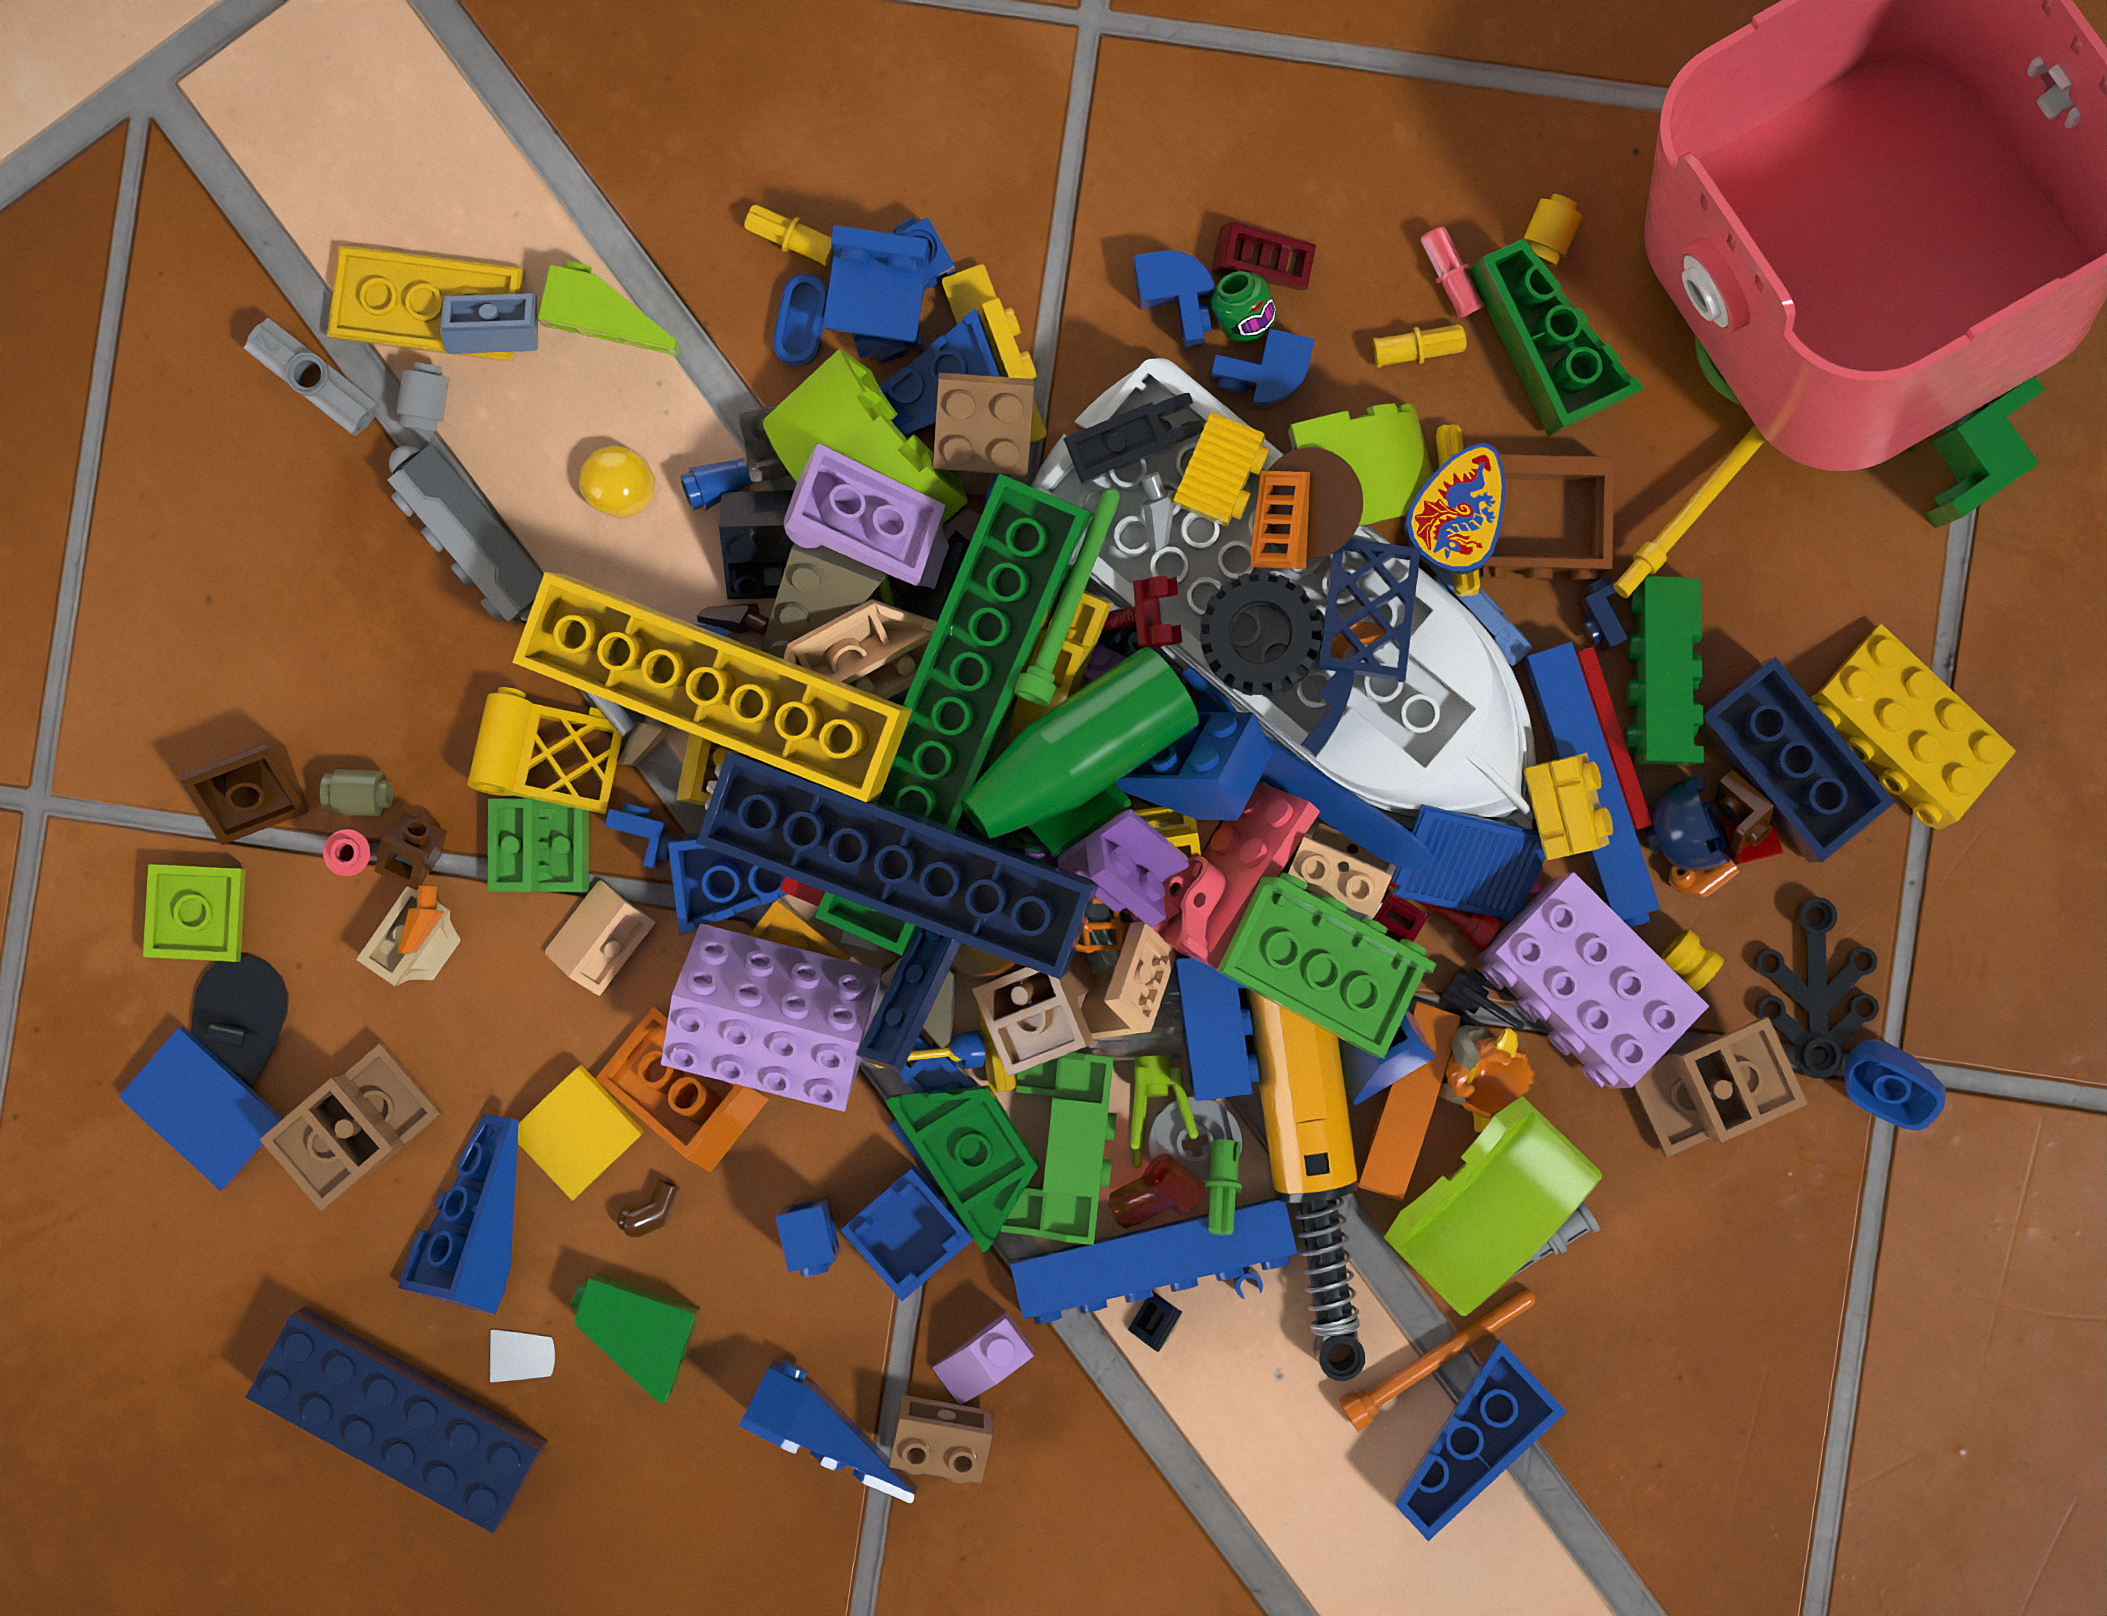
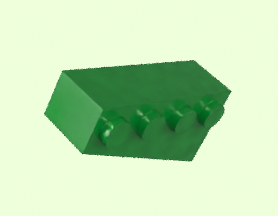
M1524 239L1482 257L1469 270V274L1548 437L1627 401L1645 389L1636 376L1631 377L1617 360L1620 357L1610 344H1604L1587 323L1589 318L1580 307L1575 308L1560 290L1562 285Z

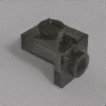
M778 405L740 413L738 416L752 484L768 480L775 481L791 476L772 446L763 427L765 417Z

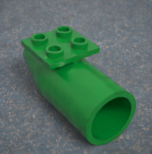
M1144 646L1027 725L961 799V805L971 823L986 840L1026 827L1052 857L1055 858L1131 805L1130 799L1115 782L1197 727L1199 718L1194 703L1186 688L1167 662L1153 649Z

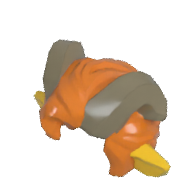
M1466 1025L1459 1027L1452 1039L1453 1054L1445 1072L1448 1082L1441 1083L1438 1096L1454 1103L1456 1107H1464L1466 1111L1472 1112L1474 1116V1130L1476 1132H1483L1494 1115L1516 1101L1523 1093L1530 1090L1529 1084L1534 1083L1533 1075H1535V1072L1530 1069L1531 1065L1528 1063L1527 1054L1517 1049V1033L1509 1027L1505 1028L1497 1039L1489 1036L1485 1026Z

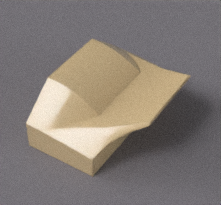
M408 886L356 959L393 986H398L408 980L433 981L461 941L450 921V908L436 899V910H442L444 914L418 951L410 954H397L408 915V908L417 909L418 890Z

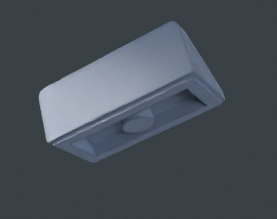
M536 293L443 296L440 333L445 351L449 354L537 350L538 311Z

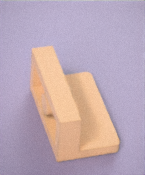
M599 880L546 948L545 954L569 978L600 996L656 922L648 914L623 899L608 884Z

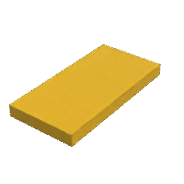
M339 245L327 337L334 340L449 354L445 351L440 333L443 296L521 294L525 271L522 268ZM514 352L460 353L452 355L513 362Z

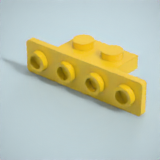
M980 264L943 278L942 285L957 325L974 308L979 310L1002 377L1036 378V370L1029 352L1020 353L1014 336L1021 334L1012 307L1003 309L1000 299L996 297L986 267ZM1034 397L1030 443L1044 439L1047 436Z

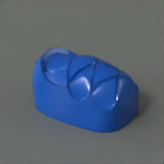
M1874 1039L1863 1040L1853 1048L1847 1057L1844 1073L1847 1097L1865 1111L1904 1129L1921 1130L1932 1123L1943 1110L1945 1086L1936 1078L1931 1070L1922 1066L1912 1055L1887 1042Z

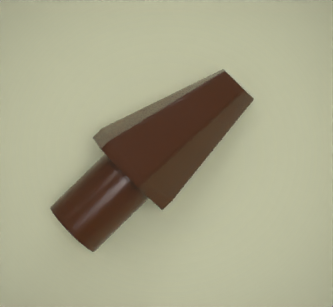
M757 603L710 606L702 609L697 615V620L700 623L722 627L723 629L740 634L750 629L765 636L770 619L760 614Z

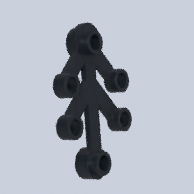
M1811 897L1802 901L1796 910L1797 924L1805 931L1807 985L1785 965L1783 956L1776 950H1761L1755 955L1753 960L1754 969L1759 975L1771 977L1808 1012V1031L1786 1013L1784 1002L1776 996L1767 995L1761 997L1756 1002L1754 1010L1757 1018L1760 1019L1765 1016L1763 1013L1765 1003L1768 1001L1775 1002L1778 1008L1777 1014L1769 1019L1796 1046L1795 1060L1799 1069L1809 1077L1823 1079L1832 1076L1838 1071L1843 1060L1841 1046L1864 1022L1871 1021L1877 1016L1879 1005L1877 1000L1869 994L1859 993L1853 995L1847 1003L1848 1013L1829 1031L1828 1012L1863 975H1868L1876 969L1878 961L1876 954L1871 949L1865 947L1853 948L1846 956V965L1827 984L1826 933L1835 926L1837 911L1829 900L1821 897ZM1812 907L1818 908L1821 912V919L1815 925H1812L1807 920V912ZM1861 952L1865 953L1869 959L1868 966L1863 970H1859L1854 963L1856 955ZM1769 954L1776 959V967L1771 972L1765 971L1761 964L1762 959ZM1861 999H1866L1870 1004V1010L1865 1016H1860L1856 1012V1004ZM1820 1046L1825 1051V1058L1821 1063L1815 1064L1811 1059V1051L1815 1047Z

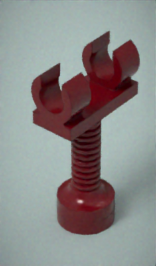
M1156 576L1145 580L1133 581L1135 607L1109 611L1102 631L1137 625L1138 646L1157 648L1182 643L1181 624L1174 626L1171 624H1161L1159 598L1178 595L1177 577Z

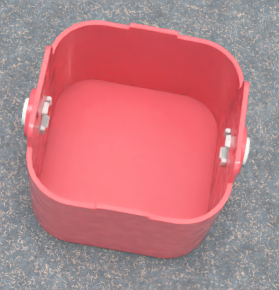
M1781 0L1753 16L1752 23L1697 54L1682 68L1673 80L1662 107L1645 218L1644 240L1647 256L1662 286L1758 430L1773 447L1794 461L1828 471H1852L1880 464L2055 365L2068 356L2082 342L2107 297V47L2073 0Z

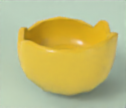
M609 445L593 451L581 467L578 485L581 495L585 498V502L593 509L618 519H623L645 509L654 495L655 476L648 462L641 455L626 447Z

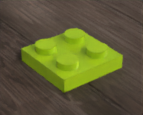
M148 864L143 957L240 962L246 869Z

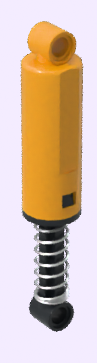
M1246 988L1252 1021L1254 1050L1259 1071V1086L1275 1199L1280 1202L1300 1203L1301 1213H1297L1295 1218L1302 1219L1303 1231L1299 1232L1297 1236L1305 1239L1306 1249L1302 1250L1300 1254L1307 1256L1308 1267L1302 1272L1310 1275L1311 1286H1307L1305 1291L1312 1293L1313 1304L1309 1305L1307 1309L1315 1311L1316 1318L1310 1324L1311 1332L1316 1335L1313 1351L1322 1371L1329 1378L1336 1381H1347L1355 1378L1362 1371L1365 1365V1352L1358 1339L1357 1329L1361 1326L1360 1318L1357 1317L1359 1309L1351 1304V1300L1356 1296L1357 1292L1348 1284L1354 1277V1273L1346 1268V1264L1350 1261L1352 1255L1343 1248L1349 1240V1236L1341 1232V1227L1346 1223L1347 1218L1338 1212V1209L1344 1204V1200L1341 1197L1357 1191L1359 1187L1339 1040L1337 1036ZM1344 1343L1350 1346V1352L1344 1360L1338 1362L1328 1359V1353L1334 1345Z

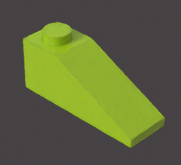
M565 261L564 267L550 264L538 315L539 321L545 327L680 357L682 348L677 340L596 274H592V267L573 261Z

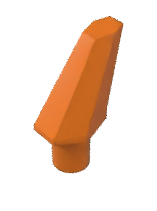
M418 885L417 909L408 908V915L397 954L416 953L444 914V911L436 910V886Z

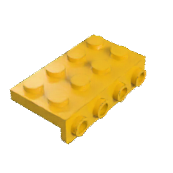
M1882 624L1873 628L1818 692L1810 696L1812 702L1862 763L1879 777L1881 785L1890 793L1898 795L1913 809L1915 817L1921 823L1936 830H1941L1958 822L2016 752L2008 742Z

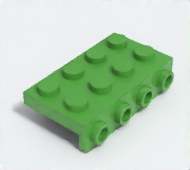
M1281 873L1280 877H1261L1216 972L1376 1058L1384 1059L1423 974L1433 973L1437 964L1425 957L1427 950L1424 947L1406 939H1401L1399 943L1386 936L1385 934L1388 929L1384 925L1366 917H1361L1359 921L1346 914L1345 912L1348 907L1339 900L1327 895H1321L1319 899L1306 892L1305 890L1308 885L1295 876Z

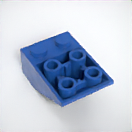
M1197 712L1199 718L1197 727L1115 782L1125 793L1194 819L1238 821L1273 752L1254 712Z

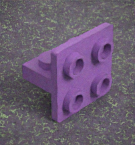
M1126 810L1057 857L1060 868L1087 877L1098 884L1095 896L1115 912L1127 908L1151 928L1166 919L1163 883L1189 866L1188 857L1132 810Z

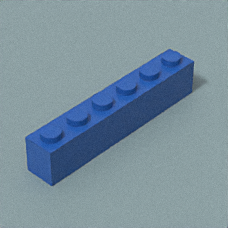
M1274 1197L1236 1206L1232 1235L1218 1236L1210 1234L1208 1231L1209 1213L1094 1240V1245L1077 1244L1011 1260L1010 1266L1023 1319L1033 1317L1035 1324H1043L1061 1319V1310L1079 1306L1081 1314L1107 1308L1106 1300L1125 1296L1126 1303L1153 1297L1152 1289L1170 1285L1171 1292H1176L1198 1286L1197 1278L1215 1274L1217 1281L1240 1277L1244 1275L1243 1267L1261 1263L1262 1270L1286 1266L1290 1264L1288 1256L1298 1254L1286 1203L1280 1202Z

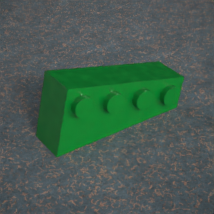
M1646 576L1628 597L1629 615H1635L1634 633L1628 634L1626 643L1627 661H1633V680H1627L1625 685V706L1632 708L1631 726H1625L1623 737L1634 765L1685 767L1704 763V746H1694V737L1698 733L1699 726L1703 725V705H1699L1698 700L1693 699V690L1699 688L1702 679L1700 653L1693 652V643H1699L1702 637L1701 578Z

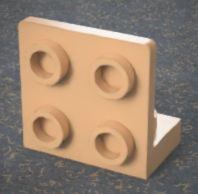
M1143 921L1130 924L1120 956L1100 959L1096 964L1093 974L1098 987L1086 993L1081 1007L1082 1014L1093 1039L1145 1033L1152 1030L1177 953L1164 942L1163 938L1153 928Z

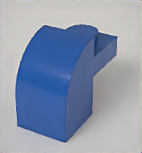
M1165 250L1134 255L1133 269L1140 310L1177 304L1184 349L1202 346L1204 333L1211 332V324L1207 304L1199 305L1198 300L1211 298L1215 291L1214 282L1208 270L1196 258L1180 251Z
M1269 329L1260 364L1216 355L1210 381L1219 382L1218 389L1233 394H1245L1246 389L1254 390L1251 409L1274 408L1288 401L1301 386L1308 371L1315 339Z

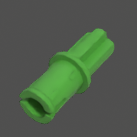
M1226 1139L1210 1141L1209 1181L1204 1183V1188L1210 1190L1208 1231L1213 1235L1227 1236L1232 1235L1234 1230L1236 1192L1242 1190V1185L1238 1183L1241 1143Z

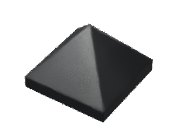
M1152 1291L1153 1297L1145 1299L1128 1331L1153 1350L1159 1352L1174 1333L1182 1311L1158 1293Z

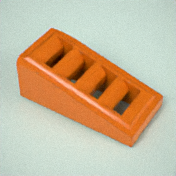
M1261 471L1250 567L1306 569L1310 472ZM1273 485L1295 486V494L1273 495ZM1273 505H1293L1292 515L1272 514ZM1272 524H1291L1290 534H1272ZM1271 543L1288 544L1287 553H1271Z

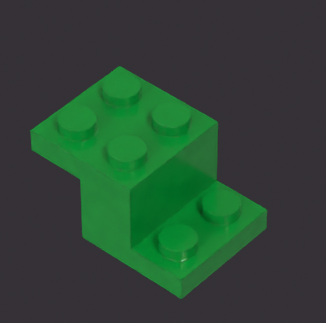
M2036 376L1941 429L1943 434L1931 441L1959 481V483H1953L1933 497L1938 505L1925 514L1935 528L1964 517L2039 464L2007 418V416L2045 390Z

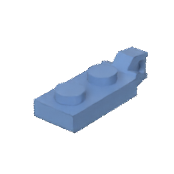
M1431 568L1437 574L1432 579L1454 597L1456 594L1453 590L1452 575ZM1481 586L1479 587L1478 594L1459 597L1482 626L1495 636L1496 644L1510 665H1515L1533 648L1534 645L1510 620L1511 618Z

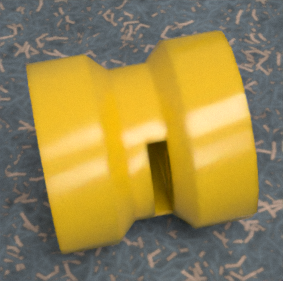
M1690 928L1680 933L1660 956L1695 992L1702 989L1715 976L1725 961L1716 951L1706 950L1700 944V937Z

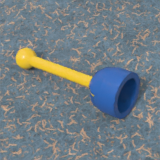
M978 1030L964 1031L955 1034L949 1046L943 1049L911 1051L907 1061L949 1057L957 1067L966 1069L979 1068L983 1066L985 1060L983 1037ZM873 1064V1065H874L875 1067H877V1068H885V1067H882V1066H878V1065Z

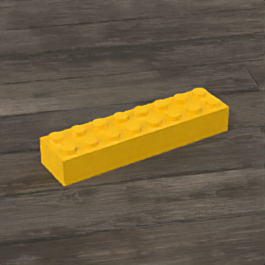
M544 572L512 662L864 802L879 800L912 709L563 573Z

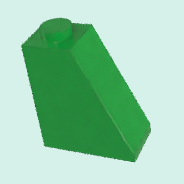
M594 1273L589 1277L587 1283L580 1281L571 1303V1308L578 1310L573 1323L653 1399L665 1404L671 1397L700 1308L598 1273Z

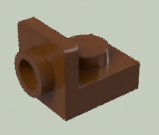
M1732 769L1719 781L1714 802L1726 819L1740 824L1735 829L1731 848L1739 854L1748 844H1751L1753 847L1759 845L1770 833L1773 827L1770 824L1775 805Z

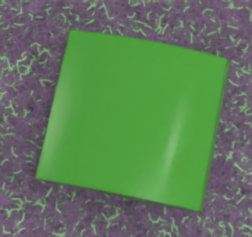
M529 798L488 799V892H589V811Z

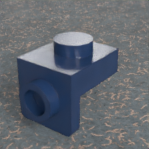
M1610 575L1585 587L1588 597L1576 602L1585 618L1581 621V626L1586 637L1592 645L1599 644L1602 651L1628 639L1606 598L1616 592L1613 588L1616 582L1612 581Z

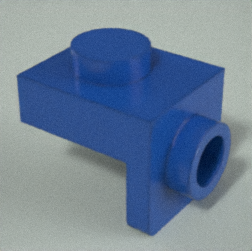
M627 803L623 804L622 811L609 809L605 827L650 838L643 866L658 868L660 860H668V842L674 837L673 834L667 833L669 823L649 819L651 809Z

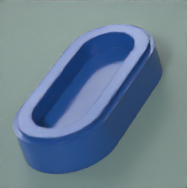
M799 274L792 277L786 283L781 297L773 336V347L778 358L786 365L792 367H803L810 364L817 357L820 350L828 290L824 282L812 274Z

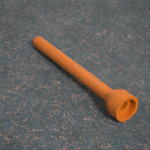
M1527 1289L1520 1291L1368 1392L1362 1389L1355 1393L1352 1390L1338 1399V1403L1357 1432L1373 1423L1372 1417L1379 1413L1378 1407L1532 1307L1536 1301L1534 1293Z

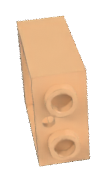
M1316 817L1300 844L1288 874L1304 881L1308 885L1307 890L1320 896H1330L1344 903L1348 908L1374 918L1396 866L1378 858ZM1349 844L1357 845L1358 852L1350 853L1347 846Z

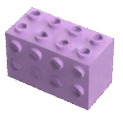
M1574 872L1552 879L1541 890V893H1538L1486 949L1476 957L1484 965L1481 969L1484 977L1500 990L1505 986L1517 998L1514 1005L1520 1013L1531 1022H1535L1538 1019L1551 1032L1547 1036L1549 1041L1563 1054L1568 1056L1572 1053L1584 1064L1580 1069L1583 1075L1600 1089L1604 1085L1608 1089L1632 1088L1709 1007Z
M700 923L672 993L661 1065L845 1112L861 1062V1058L856 1054L872 1022L883 970Z

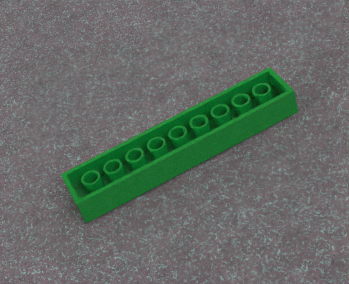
M998 475L903 706L912 709L879 801L957 830H962L967 815L961 805V799L988 769L1018 697L1013 691L1020 673H1026L1040 633L1048 626L1088 530L1093 512L1008 476ZM825 892L815 915L817 919L899 955H904L917 927L828 892Z

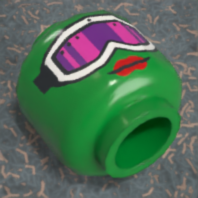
M1237 271L1228 274L1219 282L1211 296L1212 310L1221 331L1229 339L1235 341L1257 340L1273 327L1277 319V307L1268 283L1261 276L1254 273Z

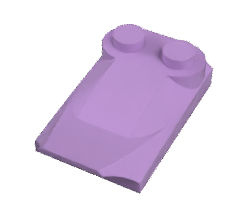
M819 443L812 451L798 479L784 518L786 534L798 546L809 549L823 545L908 583L935 589L949 547L944 535L941 519L945 504Z

